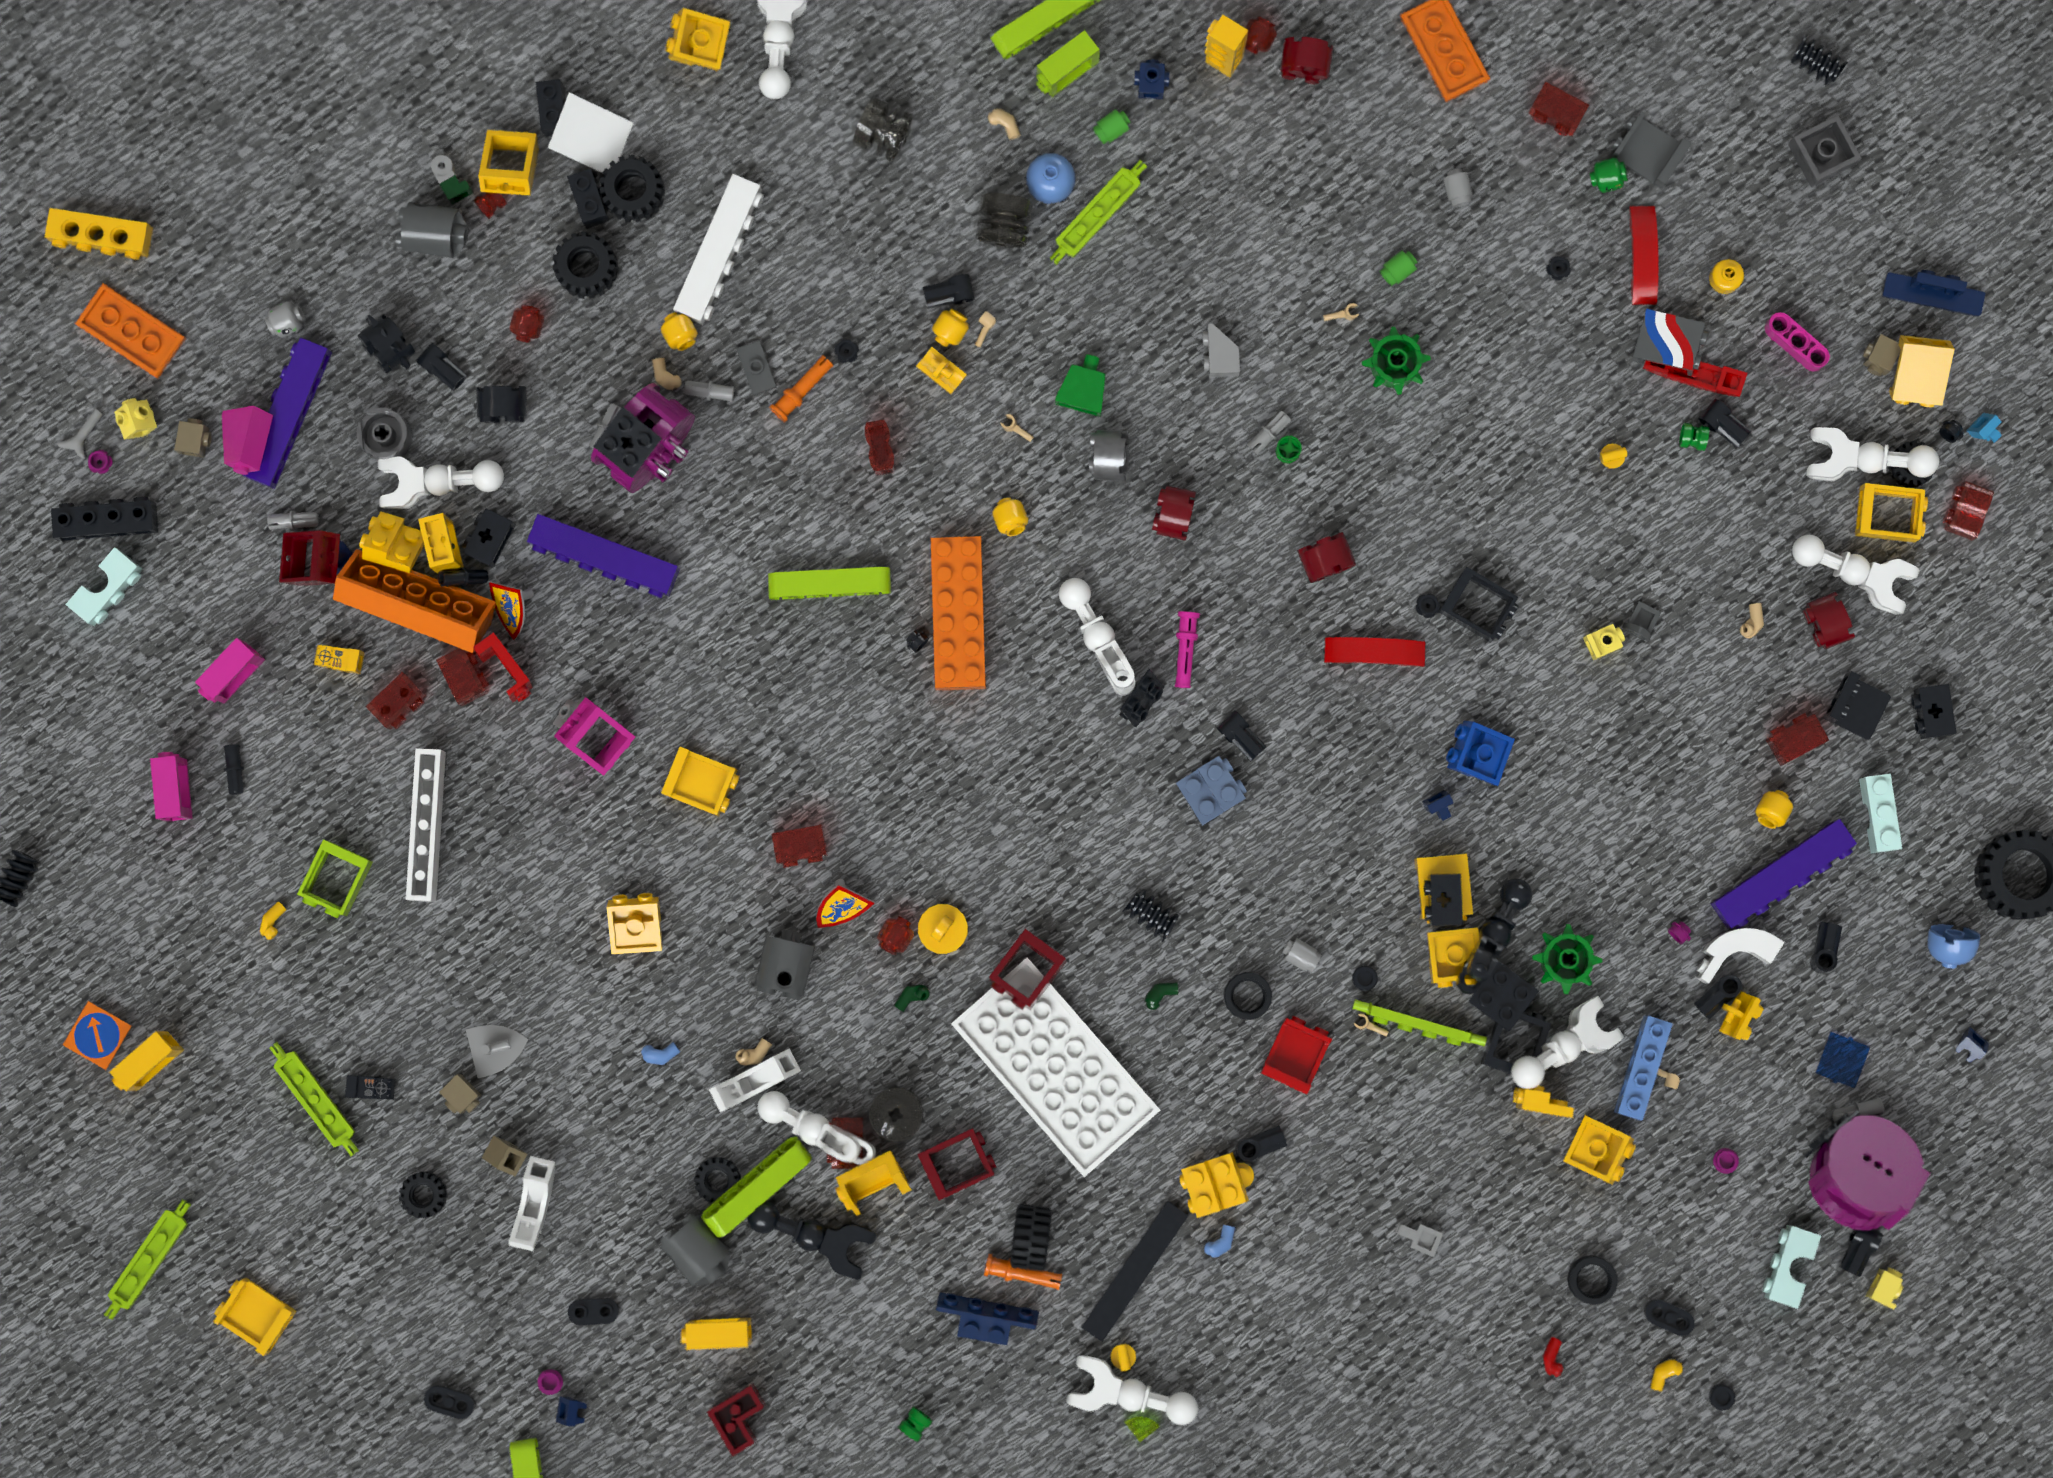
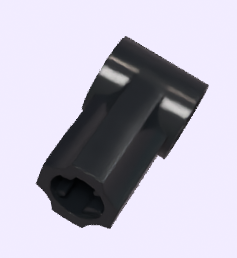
M969 274L953 276L946 282L923 287L928 309L951 303L959 305L963 304L962 301L965 300L966 303L975 300Z
M433 342L415 360L428 373L434 374L453 392L462 385L467 377Z
M1714 399L1698 418L1703 425H1708L1710 431L1719 433L1735 448L1751 432L1749 428L1732 415L1729 407L1718 399Z
M1234 710L1216 728L1221 734L1225 735L1228 742L1233 743L1251 762L1266 746L1250 730L1246 720Z
M1829 922L1819 923L1814 953L1810 959L1811 968L1815 972L1826 973L1837 966V952L1843 926ZM1820 955H1825L1828 958L1829 965L1827 968L1820 966L1818 962Z
M1724 975L1693 1004L1709 1020L1722 1009L1723 1004H1727L1739 995L1742 990V982L1737 976ZM1727 979H1732L1736 983L1735 991L1730 994L1723 989V983Z
M1278 1125L1240 1140L1236 1145L1235 1151L1238 1158L1250 1162L1286 1147L1287 1143ZM1245 1143H1251L1254 1146V1153L1250 1157H1245L1242 1154V1146Z
M1853 1229L1855 1233L1850 1235V1245L1840 1263V1268L1861 1277L1871 1254L1876 1252L1883 1238V1233L1875 1229Z

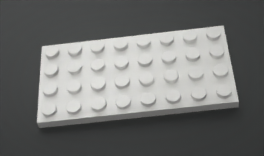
M1027 957L1008 973L1003 980L1029 998L1044 976ZM1051 984L1031 1010L1026 1007L1021 1010L1011 1002L1012 997L1006 992L1001 995L991 988L951 1024L1083 1177H1085L1154 1117L1160 1109Z

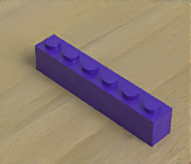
M300 338L298 343L295 342L290 352L292 358L289 365H285L281 372V384L279 388L273 391L271 396V402L273 403L270 410L266 411L272 414L273 418L260 470L243 475L247 479L275 490L332 355L328 348Z
M537 514L527 542L532 545L531 550L546 555L547 551L556 554L555 559L569 564L570 560L579 563L578 568L588 572H592L593 569L602 571L601 576L615 581L618 577L626 580L624 585L637 590L642 586L649 589L648 594L661 599L663 595L670 597L680 568L674 564Z
M1840 819L1834 820L1710 904L1727 929L1733 927L1739 929L1749 922L1747 918L1755 913L1758 916L1770 908L1768 903L1774 899L1778 902L1791 894L1789 889L1795 885L1798 888L1804 886L1812 880L1809 877L1816 871L1821 874L1832 867L1830 863L1837 857L1842 860L1853 852L1851 848L1857 843Z

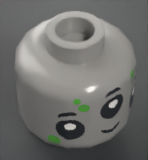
M285 301L268 310V317L265 318V322L272 335L286 338L302 329V320L305 319V316L298 305L294 306L291 302Z

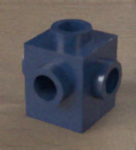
M1146 60L1145 63H1140V70H1135L1134 85L1139 86L1138 98L1163 99L1164 87H1169L1170 73L1165 72V64H1160L1158 60Z

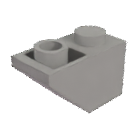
M1208 324L1207 331L1202 332L1203 346H1208V356L1203 358L1204 371H1209V377L1239 376V347L1214 324Z

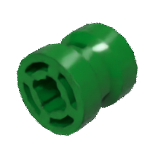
M1684 422L1681 428L1679 447L1688 448L1691 446L1695 447L1696 450L1705 451L1709 438V427L1702 425L1694 427L1691 423Z
M1294 436L1282 437L1275 449L1277 459L1285 464L1295 462L1299 458L1302 446L1300 441Z
M913 1406L908 1412V1418L902 1420L898 1428L909 1438L918 1442L922 1437V1431L928 1428L933 1420Z

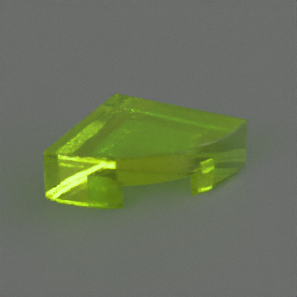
M1143 1416L1131 1417L1124 1421L1139 1442L1143 1441L1160 1427L1153 1419Z

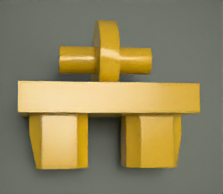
M933 347L929 349L923 359L916 365L920 371L951 395L967 376L966 373Z
M1741 991L1731 1006L1723 1004L1722 1009L1728 1013L1719 1031L1738 1040H1748L1752 1033V1028L1748 1024L1752 1018H1759L1764 1010L1759 1004L1761 1000Z

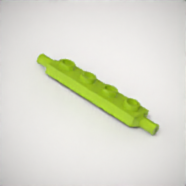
M1139 160L1131 170L1122 167L1057 237L1056 243L1059 248L1049 257L1052 262L1054 261V264L1057 265L1066 254L1075 258L1141 186L1138 176L1147 168L1145 163Z
M1355 999L1352 1009L1373 1016V1022L1387 1025L1388 1021L1398 1024L1397 1029L1412 1032V1029L1415 1028L1422 1030V1036L1436 1039L1437 1035L1447 1038L1446 1043L1461 1046L1462 1042L1473 1043L1483 1047L1486 1044L1487 1037L1475 1034L1473 1031L1468 1033L1372 1005L1371 1002L1367 1003Z
M278 1042L273 1044L269 1049L278 1059L273 1068L333 1147L343 1145L350 1157L359 1152L360 1150L351 1140L356 1131L295 1051L285 1053Z
M182 1199L175 1211H164L107 1296L112 1301V1304L104 1313L106 1317L113 1320L120 1308L131 1309L187 1227L188 1223L183 1216L191 1206L189 1202L187 1203L186 1200Z

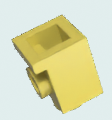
M1613 624L1588 634L1583 638L1593 661L1624 647L1622 642L1625 641L1622 630L1619 627L1615 628ZM1604 636H1609L1611 638V643L1609 645L1604 644Z
M1888 1267L1887 1271L1879 1269L1866 1296L1888 1308L1895 1309L1896 1305L1892 1301L1897 1299L1902 1292L1903 1286L1901 1283L1903 1279L1901 1277L1903 1274Z

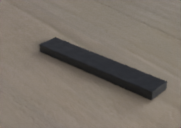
M1166 1202L1082 1325V1329L1103 1342L1187 1219L1188 1215L1170 1202Z

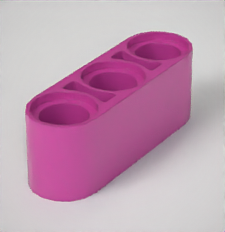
M1775 313L1767 320L1765 324L1766 334L1806 369L1814 372L1819 371L1828 363L1830 354L1826 347L1787 314ZM1773 321L1781 322L1783 324V331L1775 330L1772 325ZM1792 337L1800 338L1802 347H1795L1792 344ZM1811 353H1816L1821 357V364H1816L1811 360Z

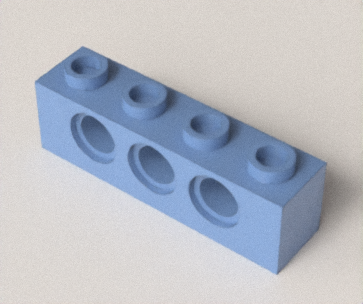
M1643 1016L1614 1113L1643 1121L1673 1023L1651 1016Z

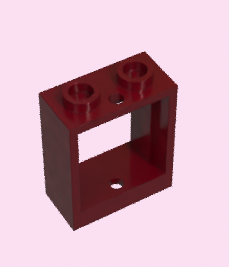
M321 530L283 533L279 583L297 586L335 584L340 534ZM307 542H313L310 576L304 577Z
M1024 929L989 976V980L992 982L991 987L1001 995L1004 992L1012 997L1011 1002L1021 1010L1025 1007L1031 1010L1066 964V958L1027 929ZM1023 944L1053 964L1029 998L999 977Z
M974 1128L969 1129L917 1154L938 1200H942L995 1174L993 1169L997 1168L992 1155H986L982 1148L986 1143L980 1131L975 1132ZM970 1137L986 1171L946 1189L930 1155Z

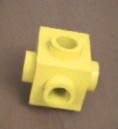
M136 398L125 400L122 402V406L114 412L124 440L144 437L157 428L154 413L149 406L148 400L137 401Z

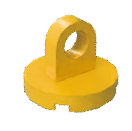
M937 904L929 907L922 914L918 923V935L928 950L937 954H948L956 951L964 944L968 935V924L965 916L958 908L949 904Z

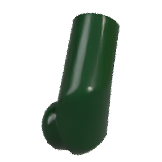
M1178 982L1155 984L1145 996L1147 1008L1151 1010L1159 1008V1002L1165 995H1178Z
M925 985L906 986L893 1006L904 1012L911 1001L927 1000L930 992Z

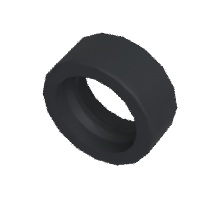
M1244 972L1235 975L1228 981L1224 990V1001L1232 1015L1243 1020H1253L1261 1017L1268 1011L1272 1003V991L1264 977L1256 973ZM1244 981L1256 983L1263 993V1000L1260 1006L1252 1011H1244L1238 1008L1233 1000V992L1236 986Z
M1594 1255L1583 1256L1573 1263L1568 1272L1567 1281L1569 1289L1583 1303L1591 1305L1603 1304L1611 1299L1616 1292L1618 1285L1617 1272L1612 1264L1602 1257ZM1588 1265H1597L1604 1269L1607 1274V1286L1597 1295L1584 1293L1578 1285V1275Z

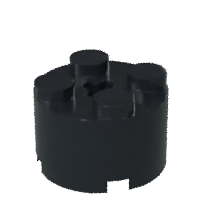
M512 386L476 387L477 418H480V422L500 423V418H505V422L510 423L524 422V417H527L526 386H519V388H512Z

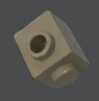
M1882 334L1875 339L1873 344L1869 343L1862 355L1866 358L1863 365L1868 367L1867 371L1876 376L1887 375L1901 351L1899 343Z
M188 418L187 422L179 421L174 450L179 454L204 458L206 447H210L212 433L209 432L207 426L203 425L201 420Z
M457 1074L439 1091L447 1100L444 1104L453 1113L458 1111L460 1114L466 1111L471 1113L480 1104L478 1099L482 1096L462 1074Z
M493 1136L482 1159L496 1169L516 1177L527 1153L514 1144Z

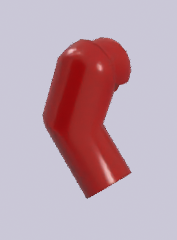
M1551 1337L1543 1354V1361L1546 1373L1550 1376L1559 1377L1563 1372V1365L1556 1363V1356L1562 1341Z

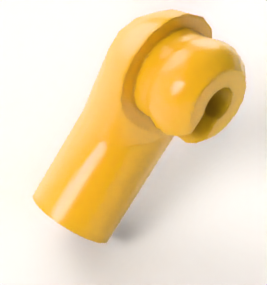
M280 902L273 905L262 917L259 931L268 940H272L277 935L278 931L273 927L274 922L286 911V908Z
M1674 1359L1658 1364L1655 1367L1650 1388L1662 1392L1666 1378L1674 1375L1678 1376L1682 1373V1364Z

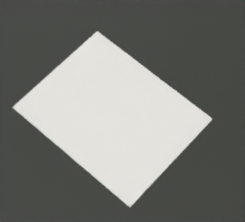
M569 93L548 148L603 173L605 168L609 169L611 167L609 163L613 160L615 163L619 161L618 157L622 154L633 122Z

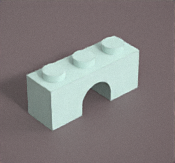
M115 547L99 565L108 576L106 588L99 593H93L90 589L81 586L65 604L92 626L101 624L108 617L109 613L107 611L113 604L117 605L122 601L125 596L123 592L127 587L135 585L141 578L139 573L143 569Z
M1891 774L1859 779L1863 804H1866L1869 812L1870 826L1867 829L1871 854L1902 849Z
M1787 1225L1786 1229L1781 1230L1778 1238V1243L1781 1246L1779 1252L1774 1253L1770 1264L1773 1271L1771 1277H1767L1763 1285L1764 1298L1797 1309L1799 1308L1806 1284L1797 1282L1792 1278L1790 1265L1793 1260L1799 1257L1814 1260L1821 1235L1791 1225Z

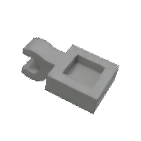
M1398 1223L1395 1233L1411 1239L1410 1248L1432 1257L1435 1256L1443 1233L1419 1223L1416 1230Z

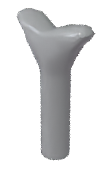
M94 409L74 437L59 442L57 445L60 448L75 450L80 458L85 459L84 440L103 414Z

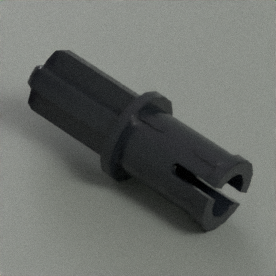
M460 568L453 571L441 570L438 573V582L441 587L457 585L464 588L468 584L487 583L489 579L487 570Z
M239 744L224 746L226 762L224 772H227L228 793L230 795H239L244 792L242 778L244 767L241 766Z

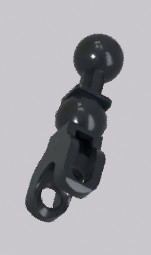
M1514 878L1505 882L1501 887L1500 899L1503 904L1499 912H1494L1487 922L1481 926L1480 940L1476 943L1457 977L1456 985L1463 993L1471 995L1481 987L1483 981L1487 980L1492 974L1503 948L1507 947L1510 943L1511 931L1516 926L1511 921L1516 911L1525 909L1532 900V889L1526 881ZM1469 974L1476 979L1473 986H1468L1465 983V975Z
M768 1201L757 1207L747 1217L749 1226L755 1232L765 1234L777 1230L793 1236L792 1243L796 1241L799 1247L805 1251L818 1250V1253L825 1255L829 1259L830 1266L834 1272L856 1280L862 1278L863 1271L859 1266L848 1260L846 1256L847 1249L855 1242L872 1244L878 1236L874 1231L854 1223L845 1224L838 1229L825 1228L820 1221L815 1219L804 1220V1218L800 1217L799 1222L781 1216L777 1207Z

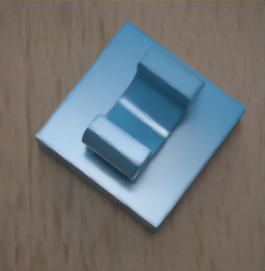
M1983 413L1966 431L1973 438L1986 439L1988 442L1992 440L1995 443L2002 436L1996 429L2001 420L1994 414Z

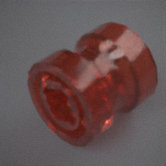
M486 192L482 196L478 195L473 199L474 203L488 219L495 215L496 207L504 208L508 204L500 193Z

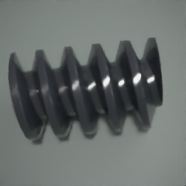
M1806 34L1793 53L1791 63L1794 64L1801 60L1799 69L1802 70L1808 65L1807 74L1811 75L1817 71L1816 80L1818 81L1825 76L1824 85L1827 86L1838 78L1848 62L1846 61L1839 65L1840 56H1836L1831 60L1832 51L1829 50L1822 54L1824 46L1821 44L1815 49L1816 40L1812 39L1806 43Z
M11 850V853L16 858L6 859V862L11 866L10 868H1L6 876L0 877V901L13 907H18L19 904L14 898H23V893L19 889H28V885L24 880H33V876L29 871H38V867L34 862H40L23 852Z
M1143 889L1134 895L1122 912L1124 913L1131 909L1129 917L1132 919L1139 915L1137 923L1141 925L1147 921L1146 930L1149 931L1155 927L1154 936L1157 937L1160 934H1164L1163 942L1177 924L1179 915L1175 914L1169 917L1171 909L1168 907L1161 911L1163 903L1160 901L1153 905L1155 897L1152 895L1145 899L1147 890Z

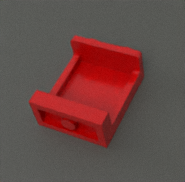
M494 632L473 647L482 663L496 655L517 684L506 691L512 702L516 700L521 702L531 694L529 690L533 687L530 680Z
M1292 1015L1291 1020L1288 1018L1284 1019L1260 1073L1308 1095L1312 1086L1311 1083L1332 1039L1327 1037L1328 1031L1315 1026L1314 1030L1305 1027L1306 1021Z

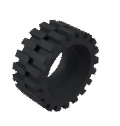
M2020 830L1998 836L1993 839L1994 842L1988 843L1983 848L1986 851L1983 854H1979L1977 861L1980 862V866L1975 867L1974 874H1979V880L1975 881L1976 888L1981 887L1982 893L1979 896L1982 900L1989 902L1988 908L1999 911L1998 915L2002 917H2011L2014 920L2034 919L2046 916L2048 912H2053V838L2051 836H2042L2043 832L2039 831L2029 832V830ZM2019 850L2035 854L2041 859L2046 868L2047 878L2043 890L2036 897L2029 900L2013 895L2007 889L2003 880V867L2010 855Z

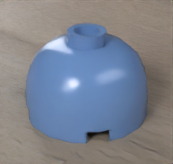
M1045 153L1031 162L1026 173V184L1030 194L1036 200L1045 204L1061 202L1072 193L1075 186V172L1071 163L1065 157L1056 153Z
M1932 925L1928 932V949L1937 961L1942 962L1943 967L1957 968V965L1966 964L1975 957L1980 940V934L1965 927H1963V932L1951 929L1954 925Z

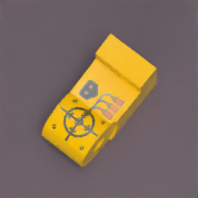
M317 645L314 665L337 671L361 674L365 652L357 649Z

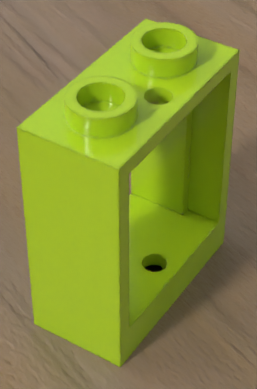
M1084 30L1037 65V86L1044 94L1048 92L1051 97H1054L1099 63L1100 49Z
M323 839L297 895L304 897L302 902L316 908L317 904L325 907V913L335 918H339L340 915L348 916L373 861ZM329 853L360 867L342 907L311 893Z

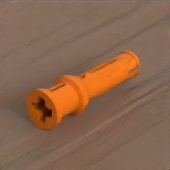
M822 355L791 389H785L783 391L784 395L775 405L771 404L769 406L770 410L780 420L786 422L788 420L787 416L796 407L802 405L804 396L834 367L828 359L825 360V356Z
M990 1253L988 1254L984 1270V1276L1003 1277L1005 1281H1011L1013 1278L1059 1290L1060 1283L1050 1280L1061 1281L1062 1274L1044 1270L1012 1268L1010 1259L995 1258Z

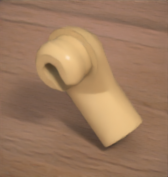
M994 109L989 113V123L1004 126L1009 140L1021 136L1013 115L1002 109Z
M665 358L652 360L656 382L667 390L678 389L681 386V378L678 375L673 376L666 371Z
M1762 603L1749 605L1750 618L1740 627V633L1745 638L1754 637L1764 626Z
M762 1038L755 1049H740L737 1051L735 1058L743 1066L760 1064L772 1044Z

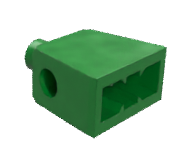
M1086 354L1082 367L1071 365L1055 398V405L1101 417L1106 374L1097 371L1100 358Z

